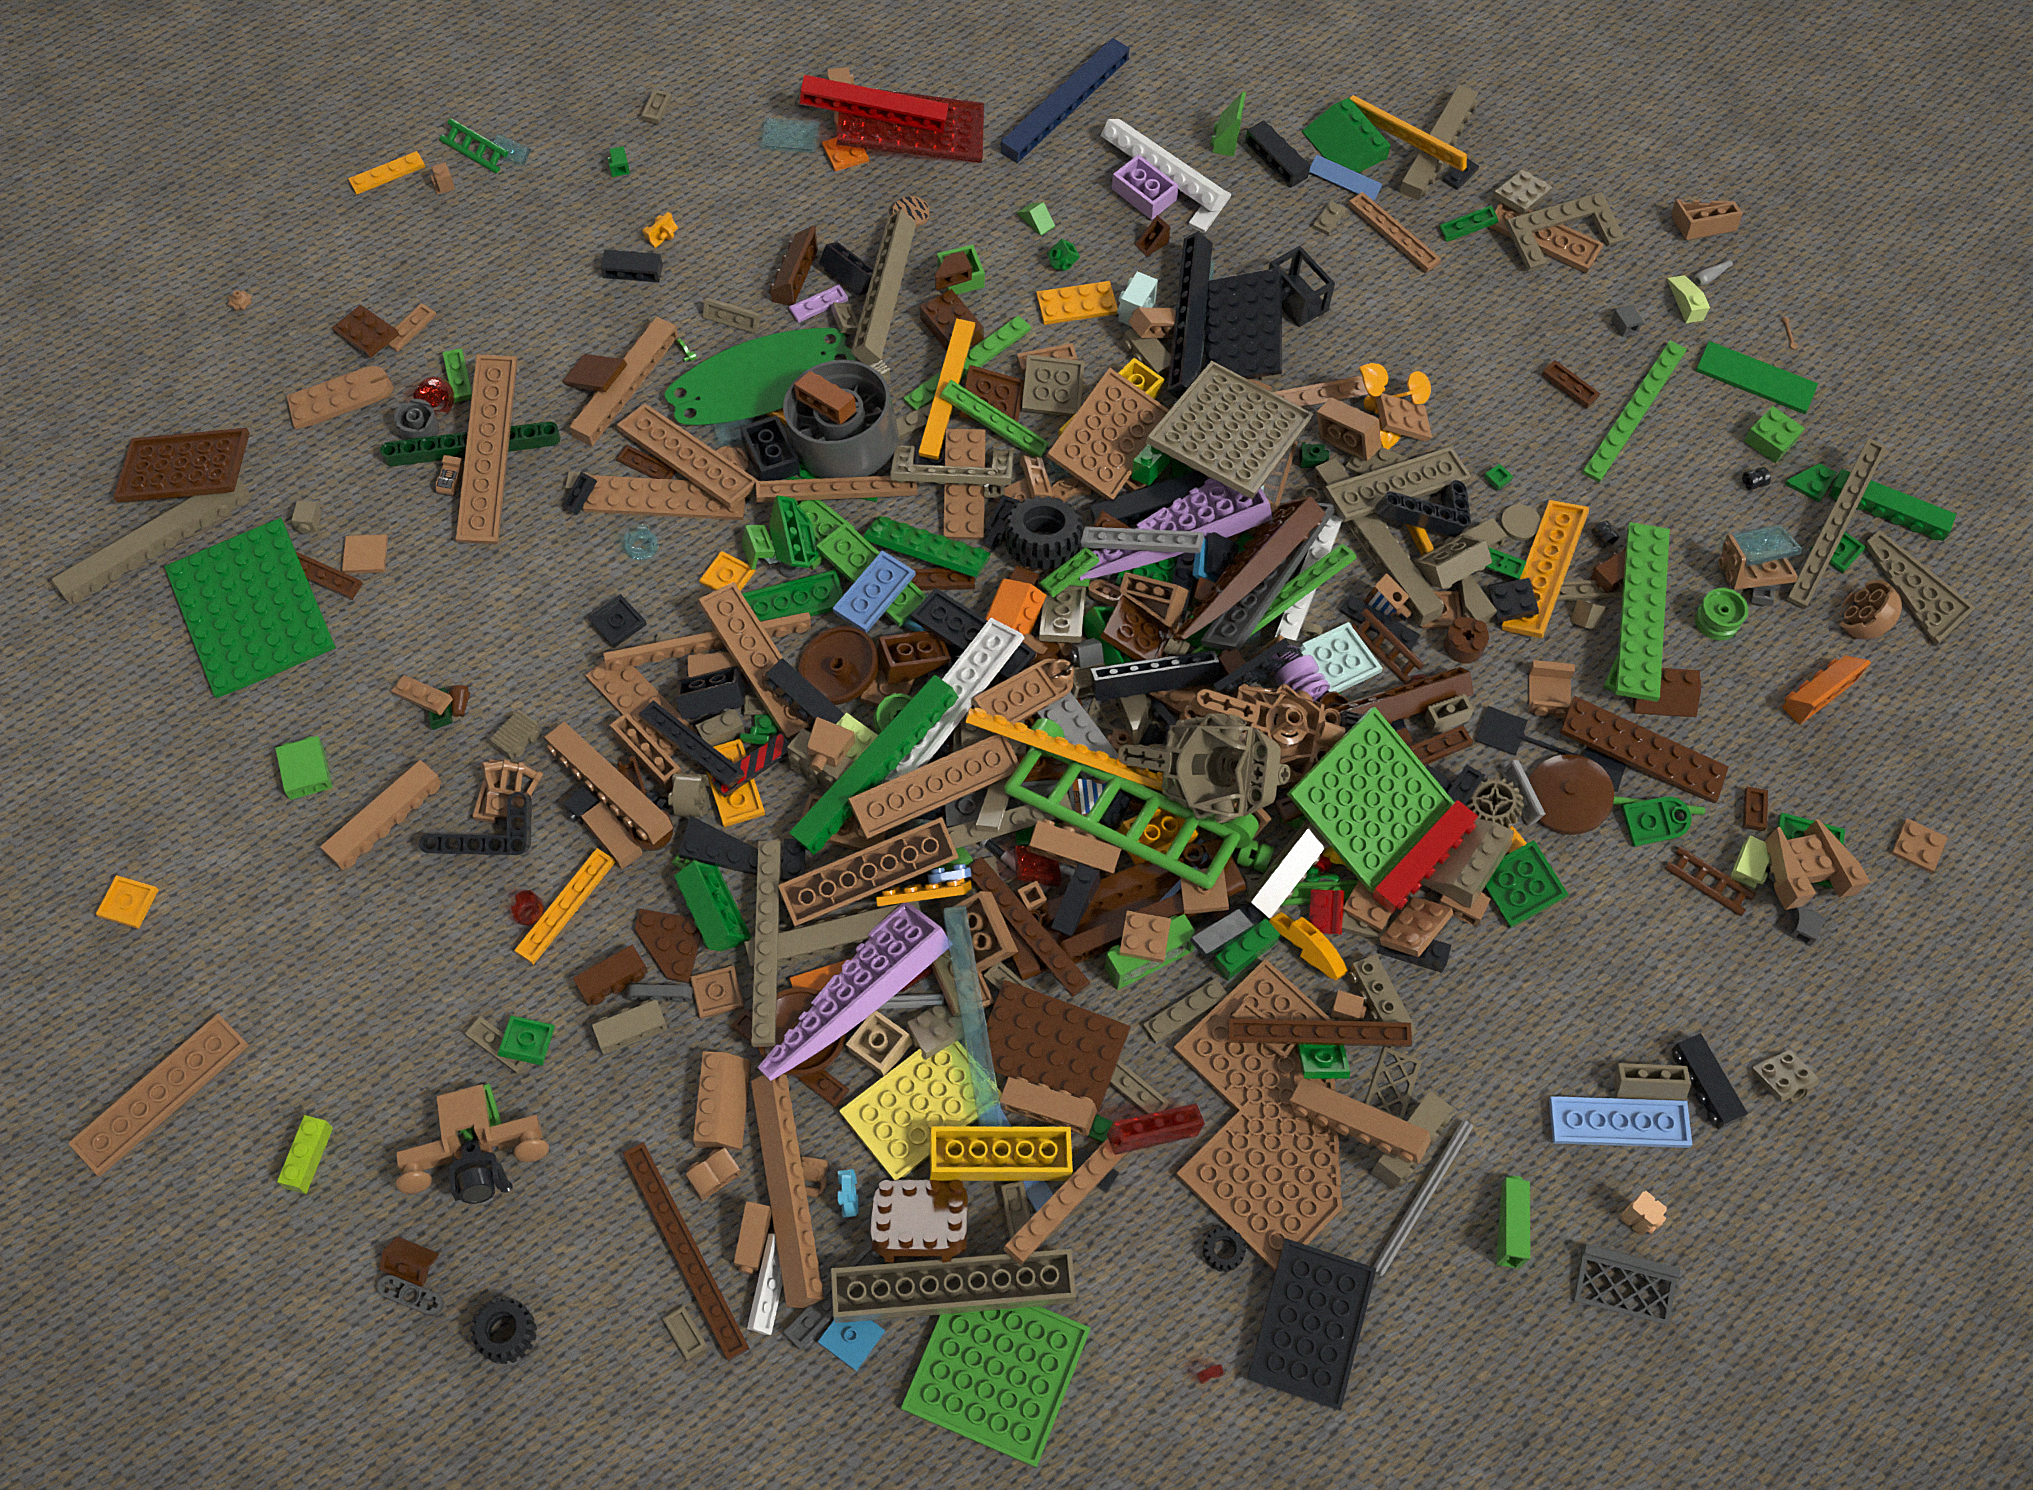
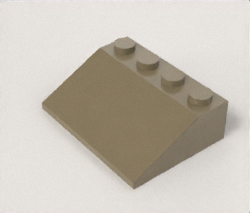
M1477 819L1475 822L1477 827L1470 835L1465 834L1462 837L1463 842L1456 850L1452 848L1448 852L1450 855L1442 865L1438 863L1434 867L1436 871L1429 880L1424 878L1421 884L1471 908L1512 845L1514 831L1493 821Z

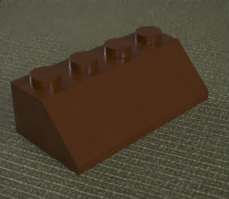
M815 226L796 233L793 241L789 242L787 255L783 256L782 266L776 272V280L769 288L772 302L787 306L796 303L818 251Z

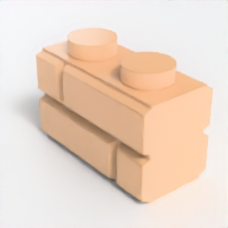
M1643 1191L1629 1204L1620 1219L1628 1226L1632 1225V1229L1639 1235H1644L1646 1232L1652 1234L1666 1220L1664 1213L1667 1211V1207L1658 1200L1655 1201V1198L1650 1193Z

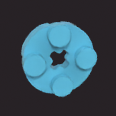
M854 1169L838 1171L839 1185H842V1190L838 1191V1203L842 1205L843 1217L857 1216L859 1202L858 1195H856L855 1184H857L855 1171Z

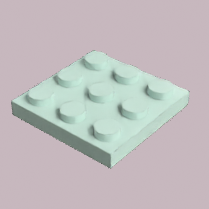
M1349 622L1303 643L1306 650L1302 652V656H1313L1319 666L1318 673L1324 674L1325 680L1330 684V689L1327 693L1332 691L1339 693L1382 672L1383 668Z

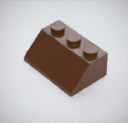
M1662 668L1660 698L1658 702L1633 698L1634 714L1697 717L1701 694L1700 670Z

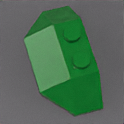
M777 495L774 500L769 524L776 559L790 566L808 568L819 557V553L816 550L817 544L812 522L797 505L798 502L795 498Z

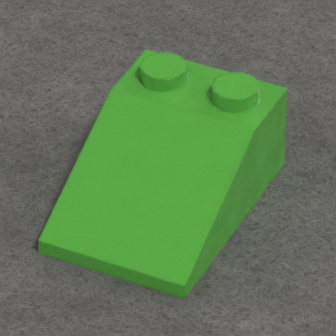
M1242 92L1220 114L1219 122L1215 121L1213 133H1216V135H1212L1210 146L1214 147L1213 153L1234 157L1246 92Z

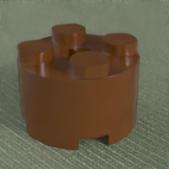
M1458 617L1450 625L1444 639L1445 652L1454 661L1462 664H1470L1478 660L1483 655L1489 640L1487 625L1483 621L1471 617Z

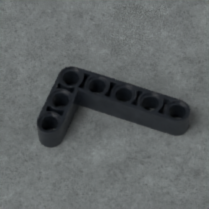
M1453 480L1441 493L1442 505L1389 491L1375 506L1376 512L1384 518L1452 537L1459 536L1471 524L1467 488L1459 480Z
M519 791L512 793L508 797L507 834L434 832L423 835L419 840V847L425 853L524 854L531 847V796L527 792ZM518 795L524 799L522 807L517 806L515 803ZM517 817L524 821L522 829L517 828L515 825ZM429 837H432L436 842L434 848H430L427 844ZM451 838L457 840L458 845L456 849L451 848L449 845ZM473 838L479 841L480 845L477 850L471 846ZM495 838L501 842L500 850H496L493 847V840ZM516 839H520L523 842V849L521 851L515 848L514 843Z

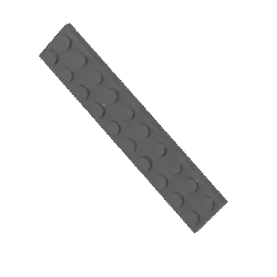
M1317 502L1326 513L1321 519V524L1308 533L1309 537L1302 543H1299L1262 582L1215 619L1201 640L1203 646L1221 650L1229 649L1230 651L1238 649L1240 651L1335 512L1333 504Z

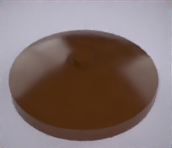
M850 626L831 628L815 637L806 647L800 660L799 673L834 705L847 703L862 695L873 683L879 669V652L873 640L864 631Z
M1572 754L1555 756L1537 766L1529 778V782L1545 812V815L1538 822L1556 833L1577 835L1592 831L1607 819L1612 810L1614 802L1613 783L1607 772L1589 758Z
M795 987L777 993L776 1045H781L789 1029L793 1030L800 1022L798 1018L804 1011L808 1012L812 1008L811 1002L820 991L806 987ZM846 1033L783 1074L793 1077H806L822 1072L833 1064L840 1055ZM775 1046L757 1047V1050L764 1060Z

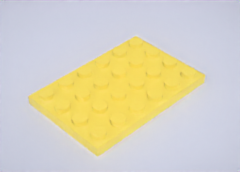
M958 1040L927 1060L922 1058V1051L919 1049L839 1110L841 1116L893 1181L901 1180L930 1157L929 1135L931 1126L968 1127L1000 1101L1002 1096L1000 1090Z

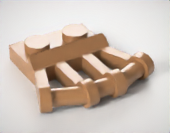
M507 759L493 763L482 762L481 770L487 788L484 816L507 819L508 797L514 792L521 791L522 775L524 774L533 779L527 790L532 799V793L544 773L531 769L524 765V762H518L517 764L509 762ZM501 770L499 788H494L490 772ZM508 771L516 772L514 791L506 790ZM520 795L515 799L517 806L522 807L524 805V799ZM520 817L515 819V821L524 822Z

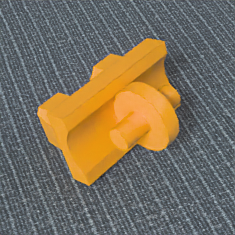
M667 212L664 216L659 215L655 219L654 225L651 227L647 226L642 230L644 237L649 240L652 247L656 248L665 239L672 240L674 238L673 232L678 227L673 221L672 213Z

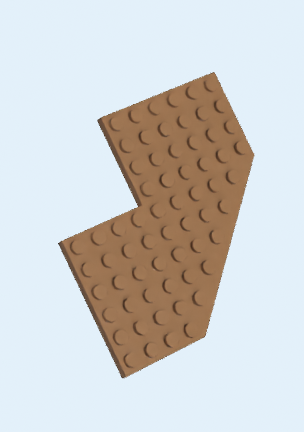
M1265 959L1173 1048L1191 1068L1238 1112L1177 1172L1176 1176L1230 1229L1233 1228L1235 1229L1234 1232H1239L1245 1244L1275 1272L1284 1239L1287 1238L1308 1245L1342 1210L1337 1131L1331 1126L1319 1125L1308 1116L1304 1118L1297 1115L1290 1103V1099L1303 1077L1297 1049L1298 1044L1286 1059L1283 1060L1263 1043H1228V1020L1244 1000L1248 1001L1269 1019L1331 1021V1018ZM1307 1079L1333 1091L1336 1090L1335 1079Z

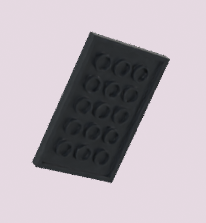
M1279 267L1209 281L1206 304V367L1213 361L1246 379L1282 374V283Z
M1285 1238L1246 1380L1341 1411L1377 1268Z

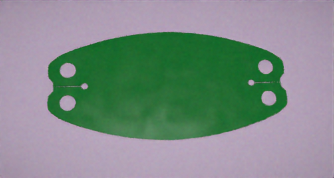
M811 328L786 331L743 342L710 357L679 377L668 387L664 395L668 403L674 405L676 409L674 416L677 422L681 424L706 425L743 420L783 408L784 398L790 385L806 370L824 362L834 361L835 356L838 354H844L847 360L855 361L856 357L851 353L852 349L847 348L845 345V334L841 333L839 329ZM828 334H833L836 337V341L833 344H828L824 341V337ZM684 388L687 394L683 398H678L674 395L675 390ZM688 408H693L697 414L693 418H687L684 415V411Z

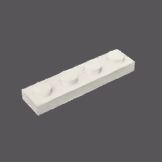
M768 1234L747 1327L749 1330L764 1335L772 1334L783 1284L775 1234Z

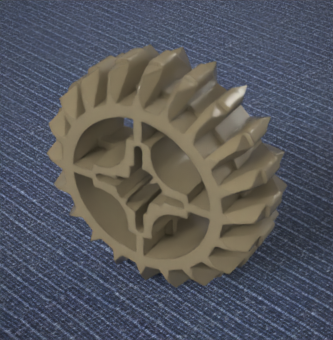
M1495 776L1493 781H1490L1488 777L1485 778V782L1480 784L1466 807L1478 815L1477 819L1493 821L1510 829L1511 823L1516 824L1518 818L1522 816L1521 810L1524 804L1522 802L1523 796L1519 794V788H1513V782L1506 784L1505 778L1502 781H1498V778ZM1493 799H1495V804H1496V805H1495V810H1493V805H1492V804H1493Z

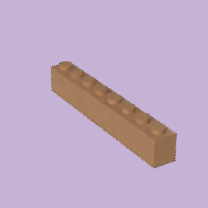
M656 317L653 322L649 323L643 335L638 337L636 344L627 351L624 357L627 366L607 392L596 391L591 401L582 408L579 416L571 422L570 430L573 438L593 447L678 338L676 325L659 317Z
M563 722L544 737L548 743L546 748L551 755L560 757L559 761L565 768L570 767L578 780L582 778L586 787L591 792L595 790L598 798L604 804L608 802L611 810L617 816L621 814L628 827H635L637 834L642 840L645 841L647 839L654 845L673 829L668 816L567 723Z

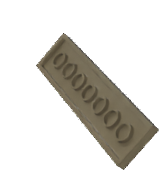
M1448 447L1328 485L1324 488L1323 492L1330 503L1334 505L1341 520L1347 522L1376 512V504L1389 491L1420 498L1445 490L1453 480H1459L1462 483L1469 482L1472 476L1453 448Z

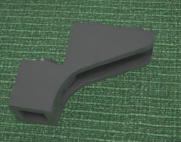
M1770 869L1764 883L1779 900L1774 888L1775 876L1771 873ZM1806 904L1801 907L1788 909L1793 924L1790 937L1811 946L1818 939L1825 917L1820 916L1814 910L1806 909Z

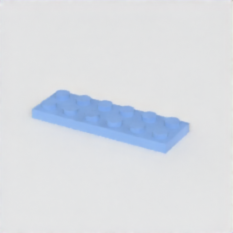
M1553 1096L1549 1098L1553 1144L1690 1148L1692 1146L1687 1101Z

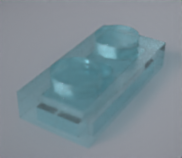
M497 134L494 143L509 152L506 158L524 166L531 149Z

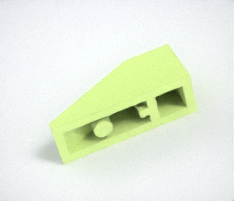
M1685 275L1667 278L1685 323L1703 321L1710 308L1704 293Z

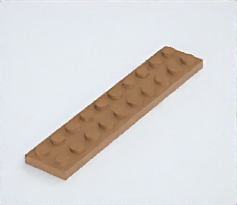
M480 354L476 356L456 534L457 542L498 544L518 363L516 356Z

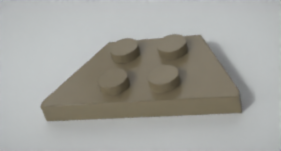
M935 1005L908 1021L907 1031L913 1037L915 1046L920 1047L922 1058L927 1060L982 1026L985 1017L971 1012L953 1017L948 1006Z

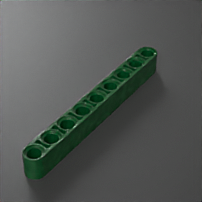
M547 421L511 426L508 452L557 445L561 441L557 424ZM468 432L386 442L381 445L380 453L384 463L390 467L441 461L444 455L464 458Z

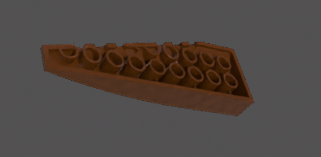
M1312 496L1280 503L1272 512L1273 520L1262 523L1252 534L1254 539L1247 541L1243 546L1246 550L1234 557L1235 564L1227 566L1211 587L1214 591L1203 597L1202 601L1204 604H1201L1192 611L1193 618L1187 619L1172 637L1174 641L1186 639L1235 605L1262 582L1299 543H1302L1309 537L1308 533L1321 524V519L1326 514Z

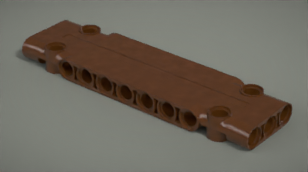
M1218 836L1201 843V845L1189 844L1184 848V852L1181 853L1178 861L1190 867L1207 869L1224 841ZM1207 852L1208 858L1203 862V855ZM1194 855V856H1197L1198 858H1196V859H1190L1189 857ZM1230 856L1224 867L1227 897L1246 890L1244 880ZM1146 861L1101 879V884L1072 937L1051 929L1064 895L1045 902L1041 905L1039 911L1030 909L1029 912L1074 964L1109 951L1116 945L1121 946L1127 911L1165 918L1183 915L1184 907L1181 889L1175 895L1161 900L1180 880V876ZM1198 913L1185 914V916L1189 918ZM1007 922V928L1018 950L1011 958L1022 981L1044 972L1051 973Z

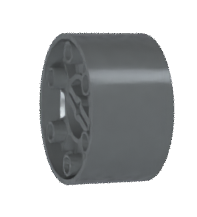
M853 360L824 362L803 372L794 380L786 392L783 412L794 450L801 465L816 477L822 479L866 477L884 466L894 454L898 444L899 431L889 387L884 377L871 366ZM809 371L822 376L825 380L836 384L840 389L851 393L855 397L856 412L841 425L796 399L794 384ZM876 407H878V408H880L881 410H883V411L874 413Z

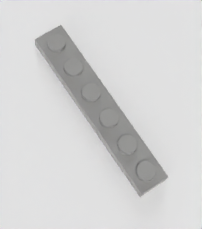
M1085 527L1081 546L1084 548L1200 553L1204 535L1203 532Z

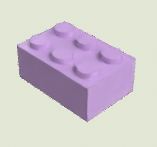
M1139 154L1113 174L1112 190L1151 220L1177 200L1179 185Z

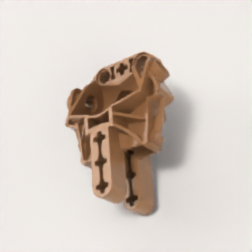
M1243 684L1235 690L1232 697L1203 689L1198 692L1193 698L1191 705H1188L1179 716V720H1186L1195 717L1202 718L1207 714H1225L1227 717L1229 714H1233L1244 719L1247 723L1246 726L1258 729L1277 742L1281 749L1279 764L1288 765L1290 768L1288 782L1277 785L1278 788H1288L1296 785L1319 762L1317 756L1322 759L1345 735V727L1340 726L1341 716L1337 710L1313 701L1312 697L1305 691L1299 690L1295 692L1286 684H1282L1279 688H1262L1261 686ZM1277 714L1278 717L1276 719V725L1274 726V718ZM1288 717L1291 718L1294 721V723L1290 722ZM1281 733L1288 736L1294 735L1295 733H1297L1298 735H1296L1295 737H1285L1281 735ZM1300 768V773L1294 771Z

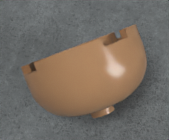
M1884 580L1866 582V587L1856 593L1852 591L1845 598L1842 608L1851 602H1856L1862 608L1861 610L1856 605L1849 607L1844 612V618L1851 625L1845 624L1843 619L1839 624L1852 637L1863 640L1874 639L1887 633L1897 623L1902 611L1901 598L1896 590Z

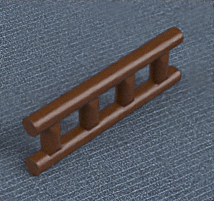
M1366 608L1361 613L1365 618L1363 623L1359 627L1355 623L1351 626L1364 644L1405 684L1412 681L1408 676L1410 671L1414 667L1421 670L1425 664ZM1371 625L1380 632L1373 641L1365 634ZM1385 639L1394 646L1388 655L1379 648ZM1399 653L1409 660L1402 669L1393 661Z
M1679 846L1675 853L1681 857L1676 865L1669 862L1665 869L1742 916L1746 911L1745 908L1740 906L1745 897L1752 900L1756 893ZM1688 861L1700 868L1694 877L1683 870ZM1707 873L1719 880L1714 889L1702 882ZM1726 885L1738 892L1733 901L1721 894Z

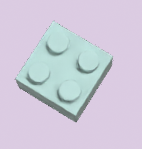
M1138 271L1133 278L1129 279L1126 291H1122L1119 296L1118 321L1131 326L1128 321L1138 307H1153L1156 299L1157 279Z

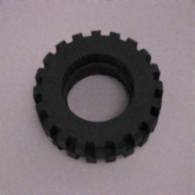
M1051 496L1027 498L1022 503L1016 504L1009 511L1006 518L1005 545L1007 551L1016 562L1020 561V564L1025 567L1030 566L1031 569L1035 570L1037 568L1042 570H1048L1049 568L1058 569L1081 550L1082 518L1079 512L1074 507L1072 508L1070 503H1064L1059 498L1052 499ZM1037 531H1048V532H1052V533H1054V534H1050V535H1039V534H1035L1034 532H1037Z

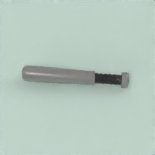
M991 838L980 841L982 847L986 846L994 852L1003 863L1024 878L1029 884L1037 881L1044 895L1050 892L1052 886L1046 880L1016 859L1008 851L1002 850V848L991 841Z

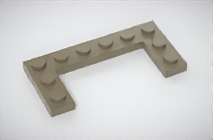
M1602 192L1513 217L1505 222L1528 271L1542 267L1547 263L1533 235L1534 232L1592 216L1607 247L1625 240Z
M897 445L894 452L891 469V480L936 482L938 484L956 483L958 485L977 484L979 486L991 484L1001 487L1011 485L1013 450L994 449L992 468L913 465L915 446Z

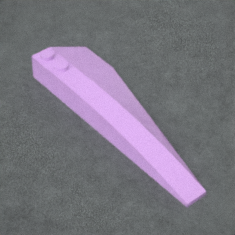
M1210 478L1205 481L1204 486L1199 489L1196 487L1189 491L1190 494L1188 496L1173 501L1172 506L1169 508L1164 507L1138 523L1135 529L1203 532L1204 539L1208 541L1209 533L1216 532L1227 538L1273 519L1270 503L1261 488L1254 498L1251 499ZM1103 548L1100 551H1093L1100 562L1079 578L1081 581L1086 578L1109 575L1165 560L1184 552Z
M909 902L902 903L868 934L870 938L866 943H861L856 948V955L851 961L846 960L842 965V972L831 978L811 1002L812 1008L808 1012L804 1011L798 1018L800 1020L798 1025L793 1030L789 1029L784 1035L783 1043L776 1045L758 1066V1069L771 1081L810 1058L871 1015L952 946L943 929Z

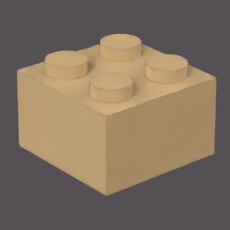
M874 1011L866 1018L847 1042L846 1046L851 1054L884 1077L893 1069L913 1041L910 1034L878 1011Z

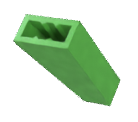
M1509 1176V1178H1505L1501 1186L1496 1265L1520 1269L1530 1259V1181H1525L1519 1176Z

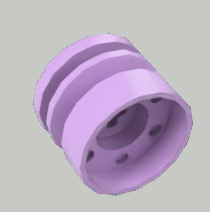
M1305 655L1289 662L1275 675V680L1279 687L1282 684H1286L1295 692L1299 690L1305 691L1312 697L1313 701L1320 699L1330 689V684L1325 680L1324 674L1318 673L1319 666L1311 655Z

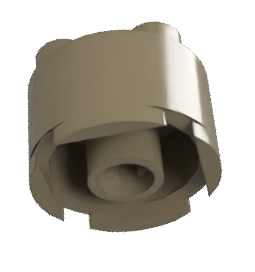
M689 773L673 774V792L669 793L668 803L673 805L674 815L704 817L703 814L706 815L710 798V793H706V786H710L708 776L706 774Z

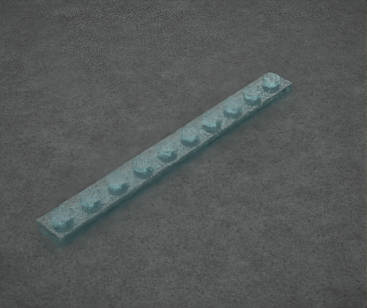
M966 905L944 908L943 915L979 1127H1004Z

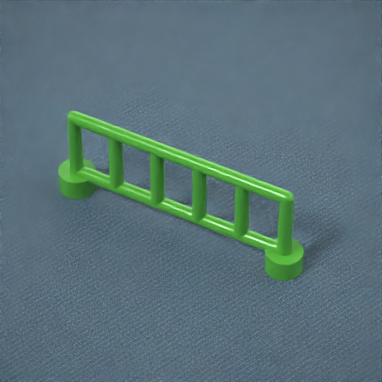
M1037 719L1031 727L1034 731L1036 729L1043 730L1054 738L1057 736L1065 738L1062 728L1050 719ZM1027 744L1030 748L1004 787L1008 795L1205 889H1210L1214 886L1235 847H1248L1259 828L1258 821L1252 814L1236 817L1235 820L1217 823L1214 818L1196 819L1194 811L1190 808L1186 809L1176 801L1170 800L1167 796L1137 782ZM1040 756L1053 757L1069 765L1048 798L1021 786ZM1080 771L1107 783L1086 817L1060 805L1061 800ZM1119 789L1146 801L1126 836L1098 823ZM1158 807L1185 819L1184 824L1166 854L1138 842ZM1197 826L1219 835L1224 840L1206 873L1178 861L1179 856Z

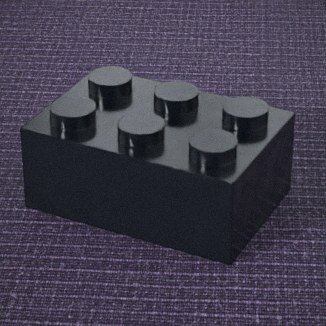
M778 415L740 427L743 446L760 481L783 480L800 474L799 459Z
M734 666L677 680L675 698L682 720L687 718L690 720L696 719L700 715L708 713L711 715L717 714L721 710L728 708L737 709L744 705L745 685L739 667Z

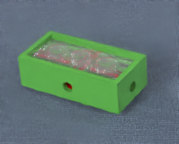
M1185 914L1179 917L1177 915L1170 917L1171 923L1164 963L1119 955L1120 945H1116L1108 951L1105 970L1117 990L1194 951L1195 946L1190 942V938L1195 930Z

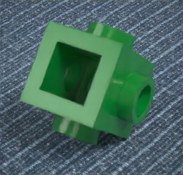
M1060 239L1046 253L1050 260V265L1055 270L1059 269L1061 271L1070 269L1080 258L1074 244L1064 239Z

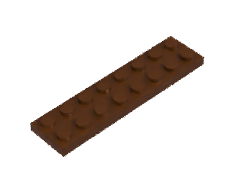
M1577 696L1571 699L1559 732L1714 804L1718 802L1729 766Z

